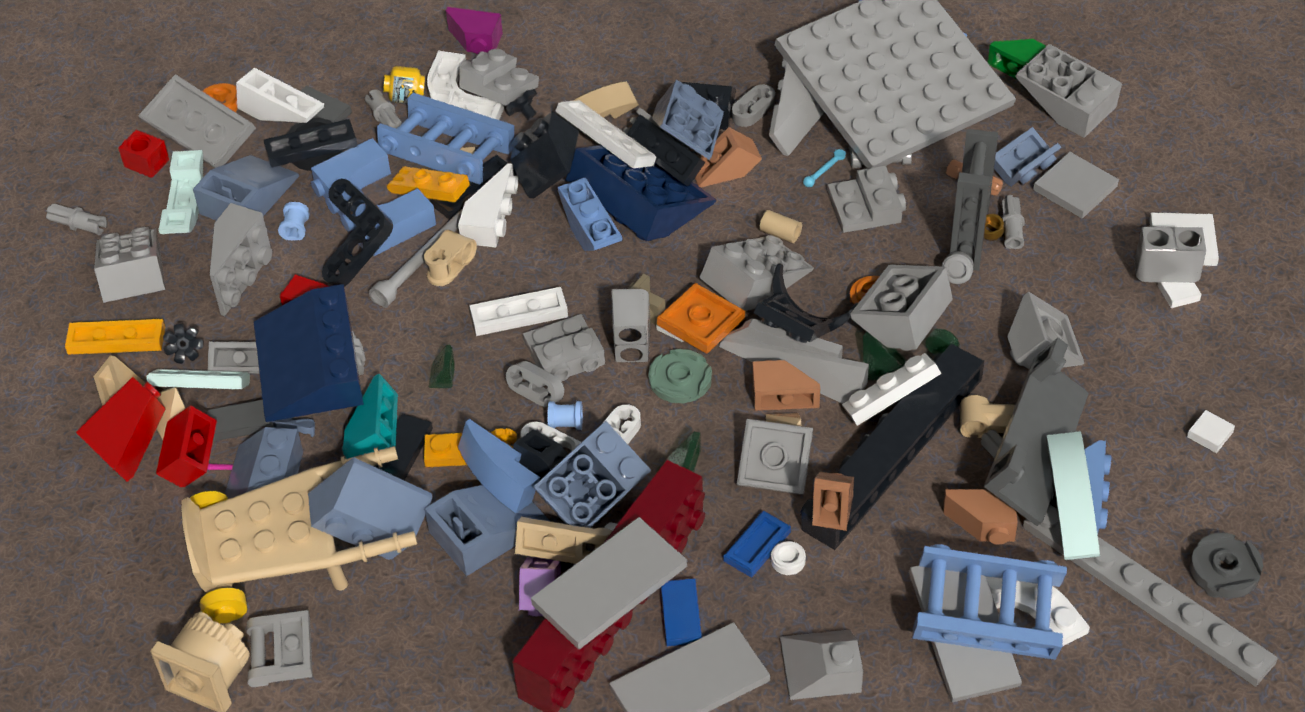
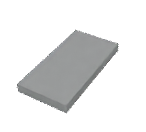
M176 74L138 115L143 122L187 151L202 150L203 161L213 168L225 165L256 129L253 123Z
M638 517L531 597L532 606L579 650L687 567V559Z
M921 566L910 567L909 574L921 611L924 613L928 610L931 568ZM946 570L942 613L945 616L956 618L963 616L967 573ZM981 575L978 618L983 622L996 623L999 622V614L986 576ZM932 642L951 703L1020 687L1022 684L1012 653Z
M733 622L609 684L611 692L624 712H709L769 682L770 674Z

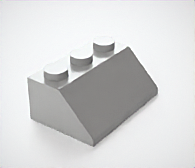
M888 265L851 312L852 320L887 348H900L905 351L917 349L953 300L946 267Z

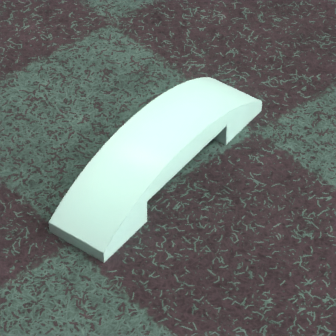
M202 150L173 152L170 165L172 181L167 209H162L159 225L160 234L190 233L194 229L199 210L193 188L203 178Z
M1081 431L1047 435L1064 559L1099 557L1095 513Z

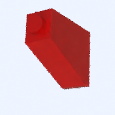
M134 377L117 391L76 432L127 482L134 477L166 410L157 400L161 394L148 381L142 386Z

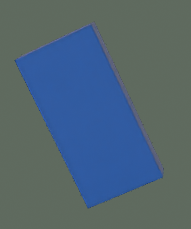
M762 511L726 552L724 562L752 578L771 556L773 548L783 542L791 533V526Z
M684 579L666 582L661 586L666 645H688L702 638L696 580Z

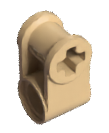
M445 230L424 254L425 263L429 266V271L427 272L428 281L435 286H445L452 282L465 265H468L474 258L477 249L476 241L453 231Z

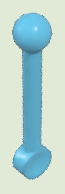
M842 149L836 150L832 159L812 176L804 178V186L812 187L819 176L838 160L845 159L846 152Z

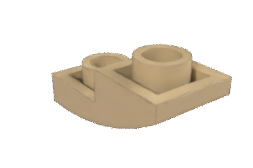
M627 81L596 89L573 100H580L603 118L611 114L614 119L639 105Z

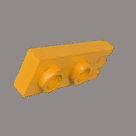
M404 166L394 176L393 180L388 183L387 189L391 193L405 195L418 188L426 198L456 202L469 187L470 183L467 175Z

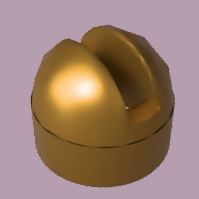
M988 214L986 215L984 239L996 241L1003 235L1004 222L999 215Z

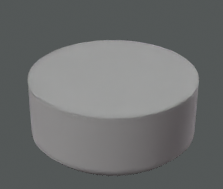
M957 251L946 256L942 267H946L950 283L963 284L971 278L974 263L969 255Z

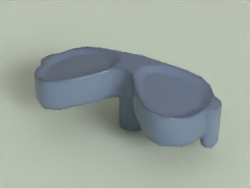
M292 418L273 421V428L298 429L300 433L310 434L311 437L315 436V422L313 419L293 420Z

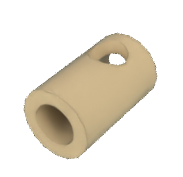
M767 210L761 219L760 231L794 244L801 234L802 223Z

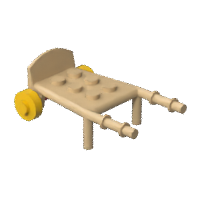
M393 446L378 450L376 447L374 452L354 458L372 466L378 465L380 468L382 463L397 460L398 456L396 448ZM344 456L341 457V461L305 470L230 499L221 492L206 491L183 499L181 504L183 528L192 571L200 587L207 593L200 600L201 612L219 624L240 619L247 612L245 594L243 591L233 588V583L326 568L335 589L344 590L348 586V582L341 565L362 559L364 562H368L367 558L395 550L401 553V549L418 544L415 532L412 531L397 535V532H395L393 537L363 544V541H361L359 546L336 552L333 536L311 527L308 493L322 483L323 479L328 478L351 459H345Z

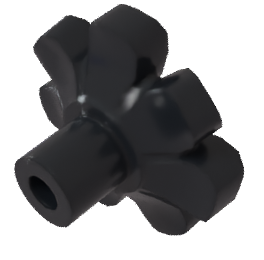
M535 89L525 91L522 96L510 102L506 107V113L512 116L516 112H522L527 120L535 116L537 113L531 106L533 97L537 95Z
M183 323L174 325V332L166 331L163 336V340L169 343L163 348L165 354L172 355L175 353L174 361L179 364L185 361L186 356L191 361L196 360L199 357L197 350L202 349L204 346V340L196 338L199 330L195 326H190L188 330H185Z

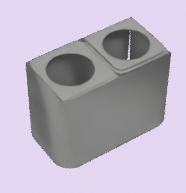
M1142 227L1134 259L1136 277L1143 282L1193 283L1199 281L1206 255L1203 227Z
M612 289L616 362H648L651 326L649 293L644 289ZM632 328L640 331L642 336L637 341L627 342L619 337V333L624 329ZM635 348L640 350L643 356L637 361H626L621 358L620 353L624 349Z

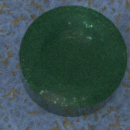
M934 329L926 339L928 350L935 355L939 352L943 353L951 343L960 347L956 336L945 329Z

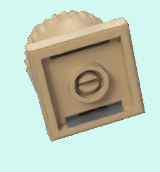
M203 612L195 613L170 646L157 641L151 650L165 690L214 711L226 712L232 704L227 690L248 661L250 655L245 644L241 641L244 634L232 624L227 623L223 626L218 622H214Z

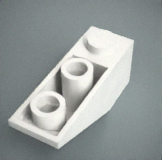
M508 163L464 204L458 224L459 233L475 240L478 246L497 247L499 237L505 236V215L511 214V194H516L518 189V177L513 175L512 164Z

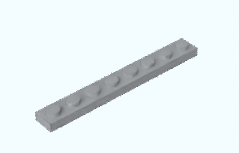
M1049 504L1041 524L1036 526L1026 519L1023 528L1064 555L1058 509ZM1098 537L1099 557L1071 559L1072 562L1255 687L1276 664L1277 656L1100 537Z

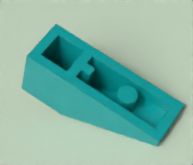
M380 374L373 377L363 395L364 405L357 406L344 430L342 451L346 459L374 452L376 447L378 450L396 446L398 394Z

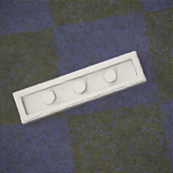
M580 100L558 103L556 112L630 167L641 168L654 165L656 156Z

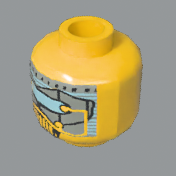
M394 66L391 74L384 77L383 92H389V99L393 103L408 104L407 98L412 93L424 94L425 76H421L417 68Z

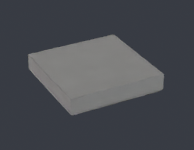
M1069 152L1034 183L1033 190L1083 218L1118 186L1119 179Z
M747 419L737 485L804 495L813 428Z

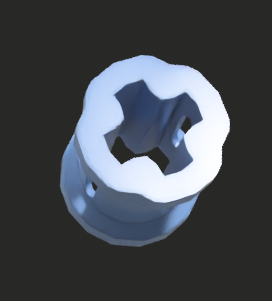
M289 202L283 208L284 220L279 224V235L285 240H302L306 232L304 223L309 219L310 215L309 208L301 202Z
M554 401L548 402V426L554 429L556 427H575L576 430H582V401H576L575 404L558 405Z

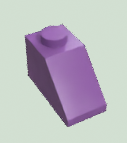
M533 556L526 558L520 567L519 610H528V615L543 616L532 606L531 597L561 576L562 561Z

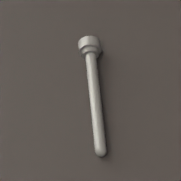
M463 209L448 221L389 280L378 281L369 290V296L374 303L387 308L396 299L397 288L425 262V252L439 239L440 235L445 230L456 232L459 229L458 224Z

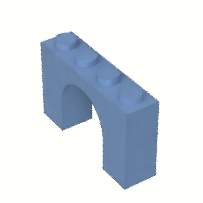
M371 138L359 144L358 147L351 148L312 167L314 180L311 181V186L318 197L323 196L331 213H338L340 215L344 228L348 232L353 231L357 226L331 202L328 194L329 189L339 179H347L359 189H362L391 174L388 155ZM418 188L389 203L377 205L392 220L393 230L387 240L375 252L374 256L436 225L434 206ZM345 191L342 193L347 201L351 198ZM365 204L358 206L355 213L356 216L363 214L366 208ZM378 223L375 226L376 229H378L380 226Z

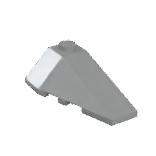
M783 57L782 66L785 68V75L783 80H779L780 102L774 106L769 136L781 153L789 156L823 115L824 110Z

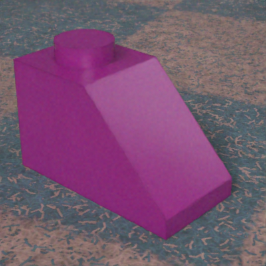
M454 7L446 8L448 30L467 52L479 54L481 51L487 53L497 48L503 34L501 14Z

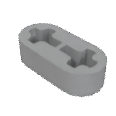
M768 85L753 87L732 106V121L741 127L755 124L774 107L775 90Z
M522 361L514 364L506 372V381L509 387L514 392L540 406L547 407L549 401L557 403L564 396V387L561 380L530 362Z

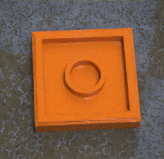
M694 283L657 317V326L708 354L745 319V310Z

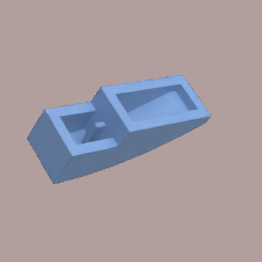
M467 420L458 446L465 462L476 478L494 497L514 513H518L532 503L536 491L533 487L539 482L540 477L519 463L521 453L472 420Z

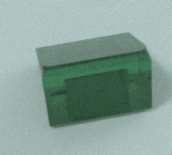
M445 345L433 361L429 388L453 387L455 360L451 345Z

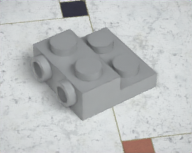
M492 49L487 53L481 51L471 62L465 60L461 63L459 67V88L506 106L522 96L525 91L537 88L539 76L528 73L526 69L516 68V57L506 54L501 49Z
M886 166L857 170L856 179L827 185V192L843 233L901 223L902 211H906L905 197L903 193L897 194L898 182L896 174L894 172L889 173Z
M582 314L523 333V340L536 366L555 375L561 382L572 375L584 371L591 372L599 366L605 365L604 349L593 328H588Z

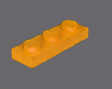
M163 319L69 323L65 349L68 355L162 351L165 324Z

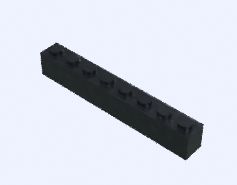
M952 343L943 353L939 352L933 361L936 363L941 374L896 401L894 409L889 414L885 413L882 415L876 429L870 435L866 434L861 439L855 453L852 456L847 455L843 459L837 473L854 477L853 499L847 530L812 525L813 499L811 498L804 503L800 511V516L802 517L801 530L836 550L956 411L961 401L968 397L981 382L984 360Z

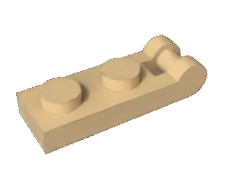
M521 517L517 521L515 554L577 564L593 552L586 550V543L595 544L596 550L603 544L612 530L607 528L592 529Z

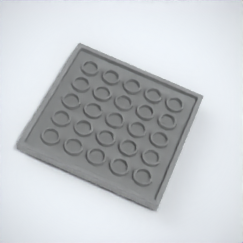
M862 0L776 38L775 47L867 169L893 163L1013 106L1016 100L1014 95L937 0Z

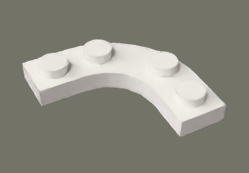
M438 51L427 78L430 98L499 120L504 110V105L484 97L467 94L458 87V80L460 78L459 67L466 60L465 54Z
M986 576L996 608H1000L1002 578ZM1017 581L1015 608L1027 612L1036 618L1038 584ZM1052 586L1050 629L1053 632L1063 633L1062 646L1088 634L1090 626L1069 600Z

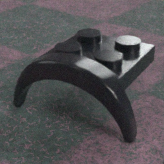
M778 263L773 278L774 295L759 301L754 314L762 317L761 321L764 324L773 328L781 327L790 332L789 336L791 338L807 343V341L811 342L845 324L851 319V312L858 303H855L845 314L837 317L823 318L809 314L791 299L784 284L783 264Z

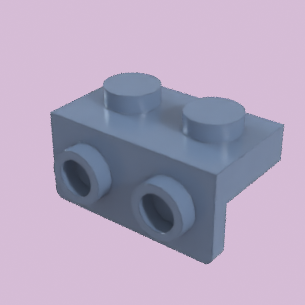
M1032 127L996 153L994 169L1010 187L1019 181L1024 185L1037 174L1035 169L1039 166L1042 170H1045L1057 160L1054 155L1062 147L1057 143L1050 148Z

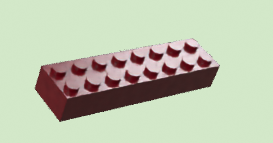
M666 460L603 544L640 517L681 554L687 544L688 535L692 530H699L705 519V512H703L705 492H703L702 476ZM647 597L646 599H644L642 602H640L639 604H641V605L644 604V603L646 602V600L648 599V597ZM634 608L579 650L545 618L512 661L518 698L543 712H558L560 708L566 709L572 702L575 694L574 689L580 681L586 682L590 678L594 670V662L600 654L605 656L611 649L614 635L619 629L624 630L629 625Z

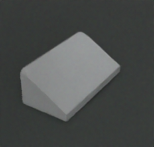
M209 342L207 371H234L260 374L256 342Z

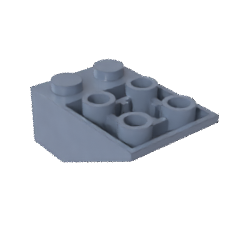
M676 79L658 101L652 118L659 127L707 159H710L724 111L715 102L706 100L697 94L691 86L682 84Z
M252 155L210 170L193 188L199 214L217 221L228 205L233 203L261 212L264 216L295 182L299 174L281 166L271 168L270 162Z
M605 421L533 488L567 525L591 528L638 484L651 469L612 426Z
M483 485L452 491L424 508L429 533L466 576L515 547L517 521L521 517L550 522L533 501L518 513H514L494 497Z

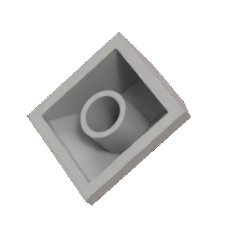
M1027 292L1022 298L1007 336L1012 349L1010 355L1015 363L1030 369L1034 357L1055 339L1060 338L1068 344L1064 355L1066 363L1063 367L1083 365L1084 360L1068 316L1032 293Z
M850 629L780 637L790 700L862 692L863 667L858 641Z

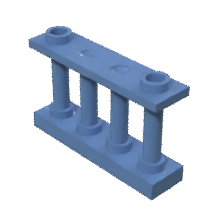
M412 93L407 98L408 118L397 129L383 124L377 126L378 144L387 154L441 172L467 175L469 181L477 184L483 182V160L493 150L507 155L513 150L514 125L416 93ZM417 125L429 129L422 137L409 133ZM442 133L455 137L448 145L435 142ZM467 142L480 145L473 154L460 150Z
M945 545L924 546L919 566L931 568L928 610L924 613L918 612L913 625L912 639L1053 660L1057 658L1063 645V633L1053 632L1050 629L1052 586H1061L1067 574V567L1058 566L1055 562L1049 560L1031 562L951 550ZM946 570L967 573L964 613L960 618L945 616L942 613ZM981 575L1002 578L999 622H983L978 618ZM1017 581L1038 584L1035 627L1032 629L1017 627L1014 623Z

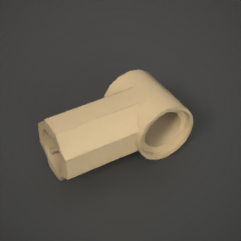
M979 395L965 397L960 403L961 433L965 437L978 435V438H981L989 430L1005 433L1016 405L990 404L987 398Z

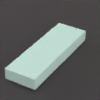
M156 369L147 375V381L152 386L243 389L250 383V373Z

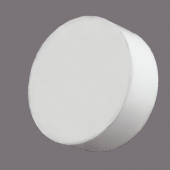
M785 541L773 548L771 564L777 572L784 575H793L800 572L805 566L806 554L803 547L798 543Z

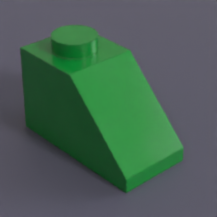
M1035 39L993 41L989 47L988 64L1017 79L1016 74L1047 45Z

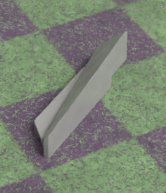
M754 318L745 321L741 328L733 329L721 340L719 347L751 362L785 360L820 383V394L842 404L847 402L855 392L864 390L868 383L869 364L842 359V345L819 338L811 342L802 343L791 338L789 331L781 327H770Z

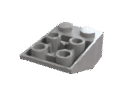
M1051 44L1047 45L1016 74V78L1059 125L1083 138L1117 107L1122 83Z
M233 203L228 205L214 223L210 278L220 313L223 316H226L232 307L238 305L241 294L247 286L253 285L259 270L263 265H267L272 258V249L263 214Z
M139 227L133 229L130 234L119 236L118 233H110L102 236L101 240H97L94 269L103 303L165 290V278L157 228Z
M768 235L766 237L712 247L700 279L726 300L748 311L756 309L759 301L774 295L773 278L778 263L783 264V279L786 289L814 268L804 261L802 255L791 251L783 245L781 239Z

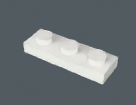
M561 287L469 305L476 336L568 317V309Z
M926 353L921 356H914L907 360L905 365L897 371L881 376L877 383L868 389L852 394L849 400L842 405L850 418L858 426L937 377L941 372L936 363Z

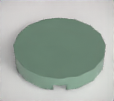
M688 349L670 350V354L664 356L661 354L654 359L649 368L648 381L651 390L659 398L670 403L683 404L695 401L706 394L711 387L712 369L701 354Z

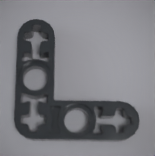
M339 179L331 185L328 193L329 199L357 227L325 263L322 277L333 286L344 284L345 287L390 236L393 230V222L356 185L347 179ZM344 191L351 197L348 201L342 195ZM365 203L366 208L363 214L356 216L355 213L358 206ZM377 223L380 225L378 229L375 227ZM359 243H363L361 252L353 256L354 247Z

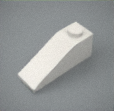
M253 68L236 82L237 109L258 120L307 123L324 108V103L256 68Z

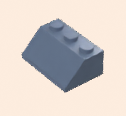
M265 427L241 443L238 447L225 491L228 499L297 474L303 455L298 429Z
M353 457L308 493L311 527L355 546H359L361 541H363V544L393 537L395 532H397V535L414 531L415 535H417L425 517L424 508L430 505L432 493ZM395 550L380 554L379 556L389 560L400 553Z

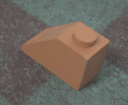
M728 127L716 139L712 157L710 159L703 155L699 157L706 163L695 177V180L699 187H705L745 177L762 160L753 139Z
M785 360L752 362L755 411L820 408V383Z
M820 472L814 482L812 525L847 530L853 499L854 477Z
M945 489L943 513L979 541H990L997 545L1015 542L1018 524L1015 509L988 489Z

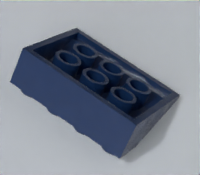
M602 145L576 148L570 173L566 176V180L570 183L586 178L605 210L612 214L617 222L628 226L635 232L638 238L645 241L669 236L716 203L717 200L693 182L689 187L683 184L657 163L649 167L632 168Z
M344 284L312 289L254 321L266 422L364 405Z

